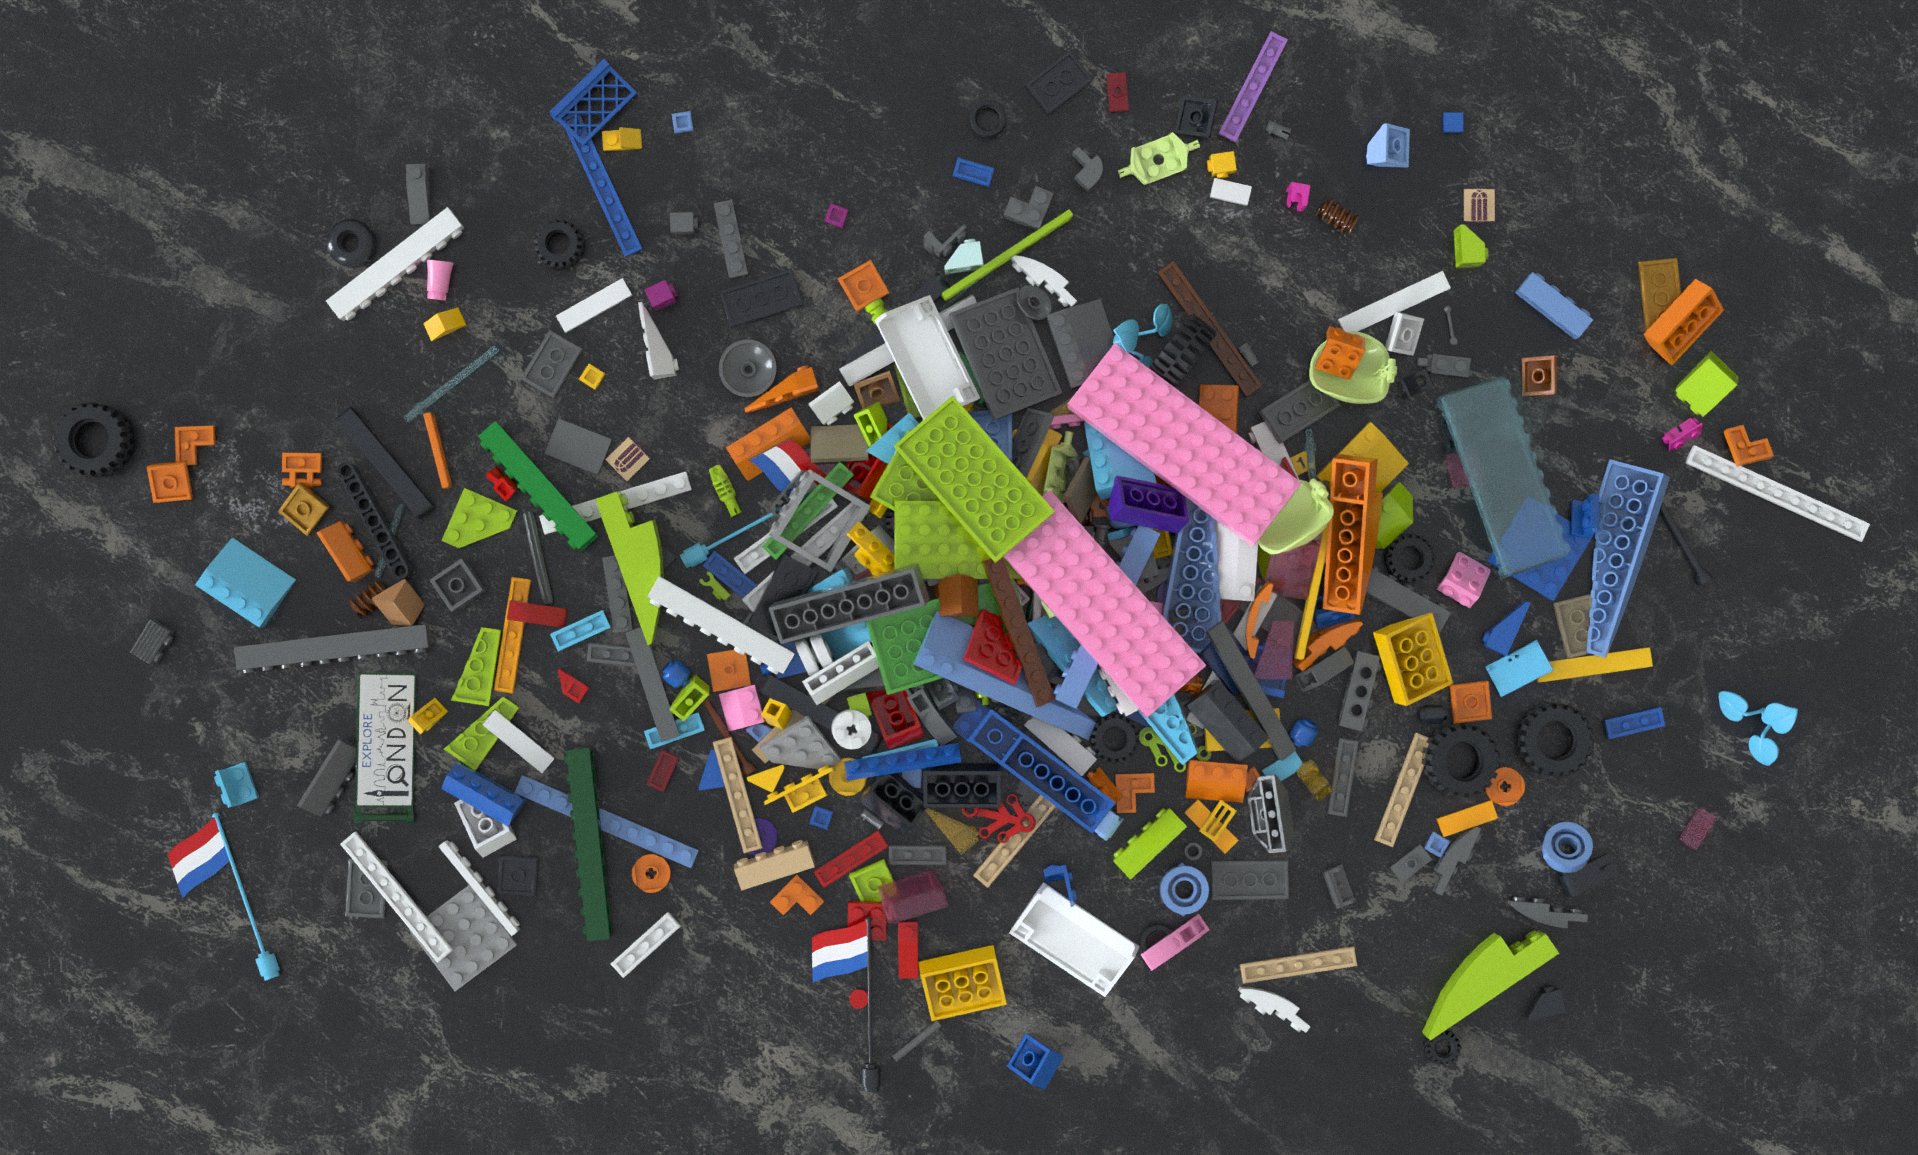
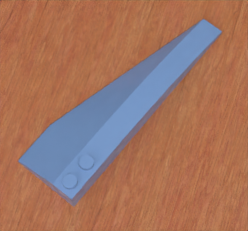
M1611 459L1609 460L1598 494L1600 529L1595 533L1596 545L1593 557V587L1591 590L1592 604L1589 613L1590 627L1588 628L1587 653L1606 658L1635 585L1670 477L1663 473Z
M1185 497L1189 522L1179 533H1175L1162 601V616L1174 629L1176 625L1181 624L1184 630L1180 636L1184 637L1186 643L1192 642V645H1189L1194 652L1200 653L1211 642L1205 632L1221 621L1215 519ZM1197 606L1194 611H1191V607ZM1187 608L1188 612L1184 616H1180L1178 609ZM1169 610H1174L1178 618L1188 617V619H1195L1196 622L1189 621L1187 625L1183 622L1171 624Z
M935 612L914 660V665L1089 740L1096 722L1078 708L1074 709L1057 700L1036 707L1022 669L1017 682L1013 685L963 660L974 627L952 617H942L940 612Z

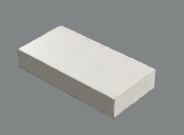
M1214 178L1210 198L1247 206L1252 186Z

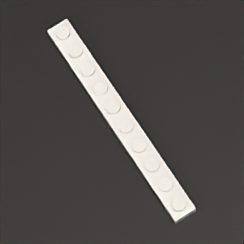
M1695 445L1692 446L1685 464L1859 542L1863 541L1870 525L1865 521L1742 466L1736 467L1735 463Z

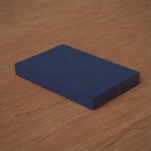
M1226 627L1253 675H1255L1260 668L1250 658V655L1231 630ZM1210 642L1200 652V655L1226 689L1235 696L1239 690Z

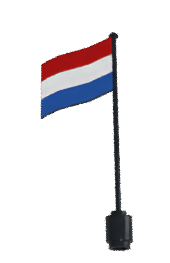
M870 916L866 917L864 922L851 927L825 931L812 937V971L814 983L826 977L848 974L867 967L869 1063H865V1066L861 1067V1086L865 1092L879 1091V1086H881L880 1066L873 1063L872 918Z

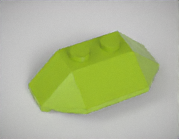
M1400 482L1382 497L1376 549H1385L1413 523V495Z

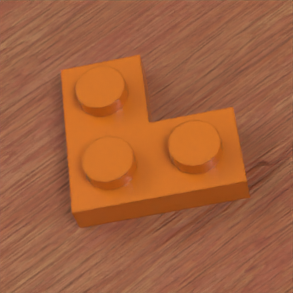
M1744 425L1724 431L1736 467L1770 459L1774 456L1767 438L1754 442L1749 441Z
M215 426L175 427L176 462L186 461L187 465H197V446L216 445Z
M1154 773L1115 774L1116 788L1123 796L1116 803V813L1136 812L1135 793H1155Z
M797 874L770 903L784 915L798 902L811 915L824 900Z

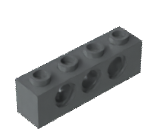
M1355 651L1354 664L1351 667L1337 725L1362 731L1368 723L1366 713L1367 709H1371L1373 698L1370 697L1372 690L1375 691L1378 680L1375 677L1376 673L1381 670L1382 661H1380V656ZM1364 667L1370 671V675L1367 678L1361 676V670ZM1359 686L1365 688V694L1362 697L1356 694V689ZM1357 704L1360 706L1361 711L1355 716L1352 714L1351 709Z

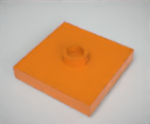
M871 260L838 278L856 312L864 309L875 300L890 294Z
M186 461L147 465L153 503L190 500L193 498Z
M734 650L707 654L713 692L752 686L746 653L743 656Z
M1489 681L1449 685L1453 723L1492 719Z

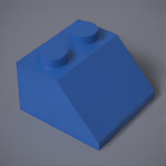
M1026 1033L1007 1067L1030 1084L1045 1090L1064 1056Z

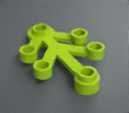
M1188 724V727H1194V732L1191 733L1194 735L1197 732V727L1194 724ZM1146 727L1140 731V742L1144 746L1150 747L1158 766L1163 767L1168 761L1166 756L1161 754L1157 744L1165 746L1171 757L1174 769L1177 772H1183L1186 769V764L1183 765L1182 770L1177 769L1176 765L1181 762L1153 728ZM1147 733L1152 735V739L1149 741L1145 739ZM1205 746L1197 748L1198 753L1196 757L1198 760L1207 761L1210 759L1211 751H1207V756L1202 757L1200 752L1206 750ZM1160 757L1165 759V763L1162 765L1158 763Z

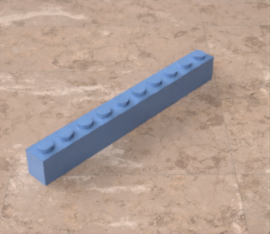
M1143 526L1133 527L1129 536L1132 540L1129 545L1125 544L1121 555L1124 557L1121 563L1118 561L1116 563L1135 586L1160 536V533ZM1082 645L1079 650L1075 648L1070 658L1074 661L1071 667L1066 666L1062 675L1065 679L1062 685L1058 683L1053 693L1057 695L1055 698L1057 701L1074 709H1077L1098 665Z

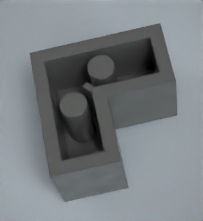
M1036 186L1029 204L1010 197L1003 218L1037 231L1041 228L1054 193Z

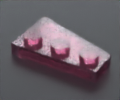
M1273 621L1254 673L1255 678L1292 679L1293 621Z

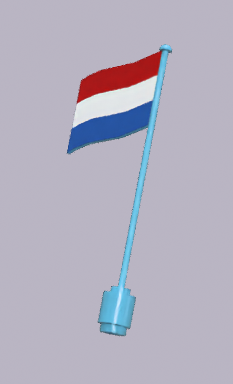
M791 439L749 460L765 473L780 492L802 470L808 471L810 469L824 478L827 476L815 463H811V458L803 448ZM814 480L802 500L806 499L820 484L818 481ZM791 488L787 491L788 498L794 488ZM771 512L707 547L705 544L697 543L683 550L684 553L680 554V557L686 568L694 567L708 559L707 555L710 554L708 550L774 515Z
M214 813L213 819L200 831L175 846L169 852L168 858L182 898L195 886L215 875L230 861L261 950V954H258L259 958L255 960L261 977H264L266 981L279 976L278 971L280 968L275 954H270L269 951L265 952L218 817L220 814Z

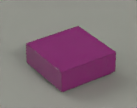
M831 203L824 222L843 229L849 210Z

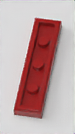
M878 830L813 872L824 888L889 846Z

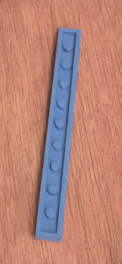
M525 775L521 776L514 793L570 816V811L573 808L572 803H569L567 793ZM599 807L602 831L692 868L699 851L698 849Z

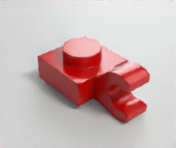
M497 466L486 474V477L495 484L493 489L506 502L519 489L506 474L502 476V471Z

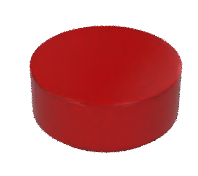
M855 989L850 995L851 1005L857 1009L864 1008L868 1004V993L863 989Z

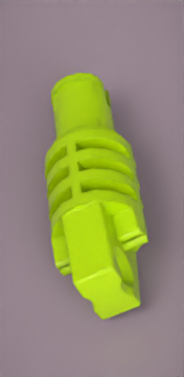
M716 465L710 468L709 473L720 501L725 502L730 516L733 517L736 514L742 513L735 499L736 492L722 467Z

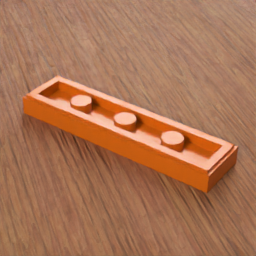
M430 412L423 415L441 486L443 489L452 488L435 415Z

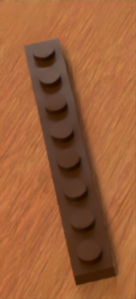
M1171 262L1158 271V275L1188 317L1190 314H1194L1216 331V336L1209 346L1245 397L1262 386L1260 381L1175 262Z
M991 558L983 561V567L1016 655L1022 664V671L1036 707L1055 701L1056 699L1003 558L996 564Z

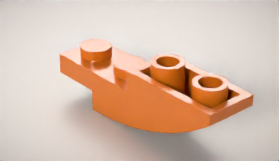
M1355 618L1317 630L1308 638L1304 659H1294L1292 663L1302 671L1310 668L1319 656L1327 652L1328 647L1334 650L1343 647L1346 640L1351 635H1355L1363 623Z

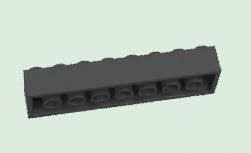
M917 563L774 602L769 607V611L779 642L784 644L922 607L930 599L919 564Z

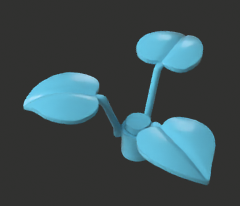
M1160 304L1155 309L1153 322L1156 327L1152 330L1139 332V326L1135 320H1127L1113 330L1116 334L1113 339V345L1116 343L1126 352L1140 358L1138 361L1149 368L1154 362L1150 356L1144 357V355L1134 351L1137 345V336L1158 331L1159 335L1164 337L1170 332L1172 312L1168 304Z
M1729 691L1719 692L1721 711L1732 721L1742 720L1743 715L1751 716L1762 713V721L1768 725L1762 732L1761 737L1753 735L1750 738L1749 750L1758 762L1770 766L1778 758L1779 749L1776 743L1770 738H1765V735L1771 726L1777 733L1784 734L1790 731L1795 724L1798 709L1780 703H1771L1766 709L1762 708L1746 712L1748 703L1744 698Z

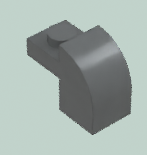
M1077 147L1073 151L1072 156L1084 168L1075 176V180L1089 192L1101 178L1103 171L1102 161L1098 155L1091 160V155L1086 149L1083 148L1081 150Z

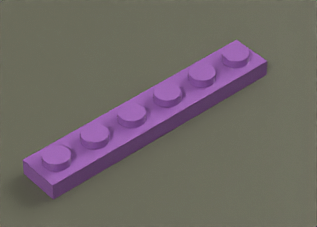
M1272 31L1270 32L1219 135L1236 142L1288 39Z

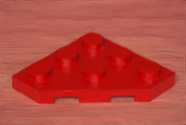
M982 609L977 617L963 660L1014 685L1018 680L1022 664L1014 654V647L1008 634H1005L1001 626L1003 623L1000 617Z

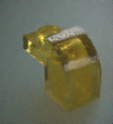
M1312 759L1301 764L1299 769L1296 770L1300 780L1318 802L1333 791L1331 785L1321 774Z

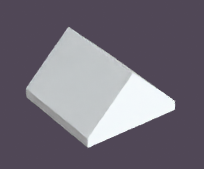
M1395 311L1385 348L1391 352L1414 356L1424 319Z

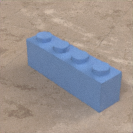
M1532 272L1515 292L1575 340L1582 335L1593 321L1588 311L1576 307V303L1571 298L1562 296L1560 290L1554 285H1548L1545 282V278L1539 273L1534 274Z

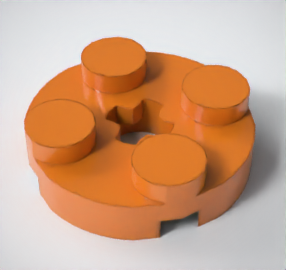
M1500 767L1495 769V773H1498L1496 779L1492 778V785L1489 788L1485 787L1488 797L1493 802L1502 806L1515 804L1525 791L1523 777L1512 768ZM1503 781H1506V784H1510V788H1507V792H1504L1503 789H1500V785L1503 784Z
M657 854L642 856L632 868L633 882L642 891L647 893H655L662 890L668 884L671 877L669 863L664 857ZM649 868H653V871L657 872L653 879L646 875Z

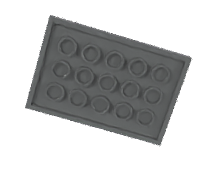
M1019 287L949 314L993 421L1062 394L1034 323L1030 317L1022 312L1018 305L1017 294Z

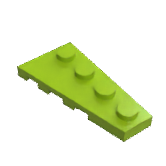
M481 627L451 701L490 706L502 630Z
M502 697L485 714L446 746L444 750L476 771L499 739L483 726L485 720L494 710H497L506 719L511 721L520 707L506 697Z

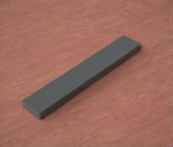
M642 628L626 632V637L661 742L679 737L680 734L673 713L669 710L670 704L651 646L647 645Z

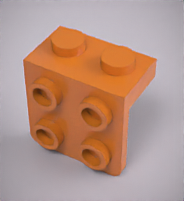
M1329 326L1326 332L1327 342L1315 367L1317 370L1350 380L1366 351L1365 338L1358 334L1345 332L1341 328Z

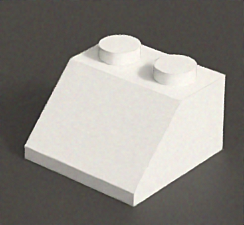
M839 381L810 402L809 406L823 425L828 424L830 426L838 420L836 416L840 413L846 414L853 409L854 401Z

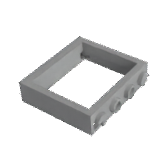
M809 469L800 477V485L791 492L789 503L780 510L779 515L781 516L777 522H773L769 535L776 541L831 572L851 540L847 536L848 531L857 522H862L871 506ZM814 480L857 504L824 561L781 536Z

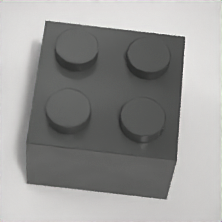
M462 558L430 579V582L451 612H456L487 591L466 559Z

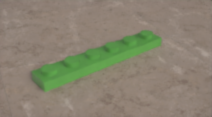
M839 462L825 479L843 488L854 474ZM820 483L795 510L781 536L793 542L837 493ZM772 537L762 546L775 560L788 548Z

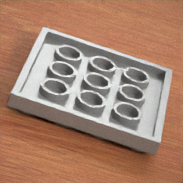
M470 885L427 916L429 921L453 949L440 962L437 963L413 932L409 930L454 991H457L518 945Z

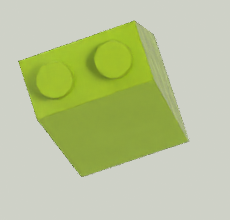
M1710 351L1676 386V395L1683 402L1687 401L1691 405L1690 409L1695 414H1701L1704 417L1737 386L1739 377Z

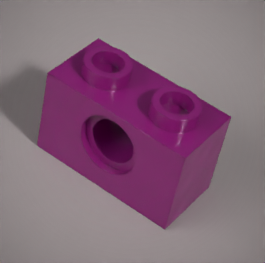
M666 280L644 289L656 312L677 302L675 297L678 294L672 283L668 284Z

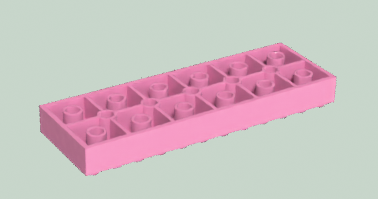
M1116 343L1068 402L1067 408L1251 547H1254L1301 485L1299 480Z
M1049 490L1042 497L1055 513L1007 553L1004 558L1147 718L1202 670L1206 664L1052 491Z

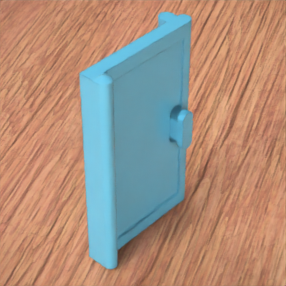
M1537 640L1485 666L1500 697L1553 671Z

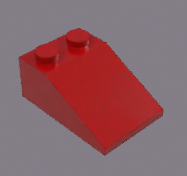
M886 690L866 693L889 750L924 737L916 713L907 699L909 696L905 690L887 695Z

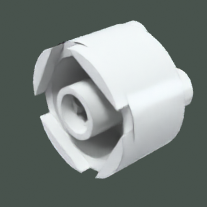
M844 710L837 714L832 722L831 728L834 739L840 746L846 749H858L865 745L870 738L871 724L868 718L858 710ZM854 724L856 732L848 734L847 726L851 727Z

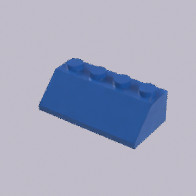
M461 761L453 765L446 775L441 788L508 827L527 800L482 773L474 771Z

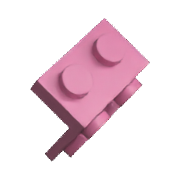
M1458 552L1447 575L1439 583L1437 590L1458 601L1460 604L1471 608L1480 597L1491 571L1483 564Z

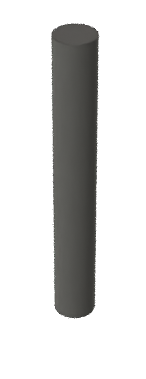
M938 1020L892 1055L896 1062L941 1028L940 1022Z

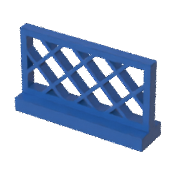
M603 59L550 111V116L584 146L637 92ZM611 73L615 77L616 85L604 84V77ZM593 88H602V98H591V90ZM604 88H616V98H604ZM618 88H626L630 94L626 98H618ZM580 101H588V111H577V104ZM591 101H602V111H591ZM604 101H616V108L613 111H604ZM566 114H575V124H566L562 118ZM577 114H588V124H577ZM591 114H602V122L600 124H591ZM577 128H589V134L582 140L577 135Z

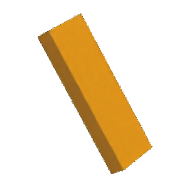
M1198 799L1184 812L1199 828L1202 827L1211 814ZM1215 816L1205 829L1206 832H1208L1217 819ZM1221 822L1218 823L1214 831L1211 833L1213 837L1222 825ZM1225 827L1214 844L1226 854L1239 840Z
M1492 800L1436 819L1442 836L1446 837L1498 819Z

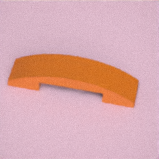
M1269 580L1254 597L1247 615L1245 637L1250 658H1255L1259 643L1258 637L1253 636L1261 601L1269 603L1273 588V582Z

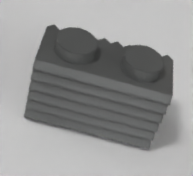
M150 619L130 653L148 664L158 663L163 656L162 650L172 642L174 631L158 621Z

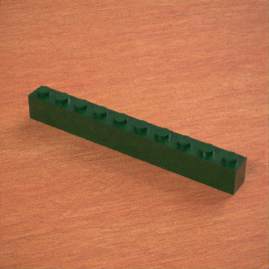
M593 746L573 747L567 749L566 753H564L565 765H568L566 781L567 784H570L571 790L568 792L569 803H572L573 808L570 811L571 822H574L575 827L572 830V837L577 845L574 855L575 860H578L579 864L576 874L577 879H580L581 882L578 892L579 897L583 900V905H581V916L585 919L583 935L587 937V941L606 940L613 936Z

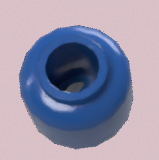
M670 660L661 671L663 673V680L673 688L685 687L691 679L689 677L690 669L679 660Z
M1307 718L1297 720L1289 733L1293 739V744L1300 748L1302 746H1310L1318 735L1317 725Z

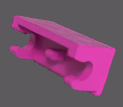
M1291 182L1286 191L1288 192L1287 206H1291V201L1298 202L1297 211L1303 212L1307 207L1310 185Z

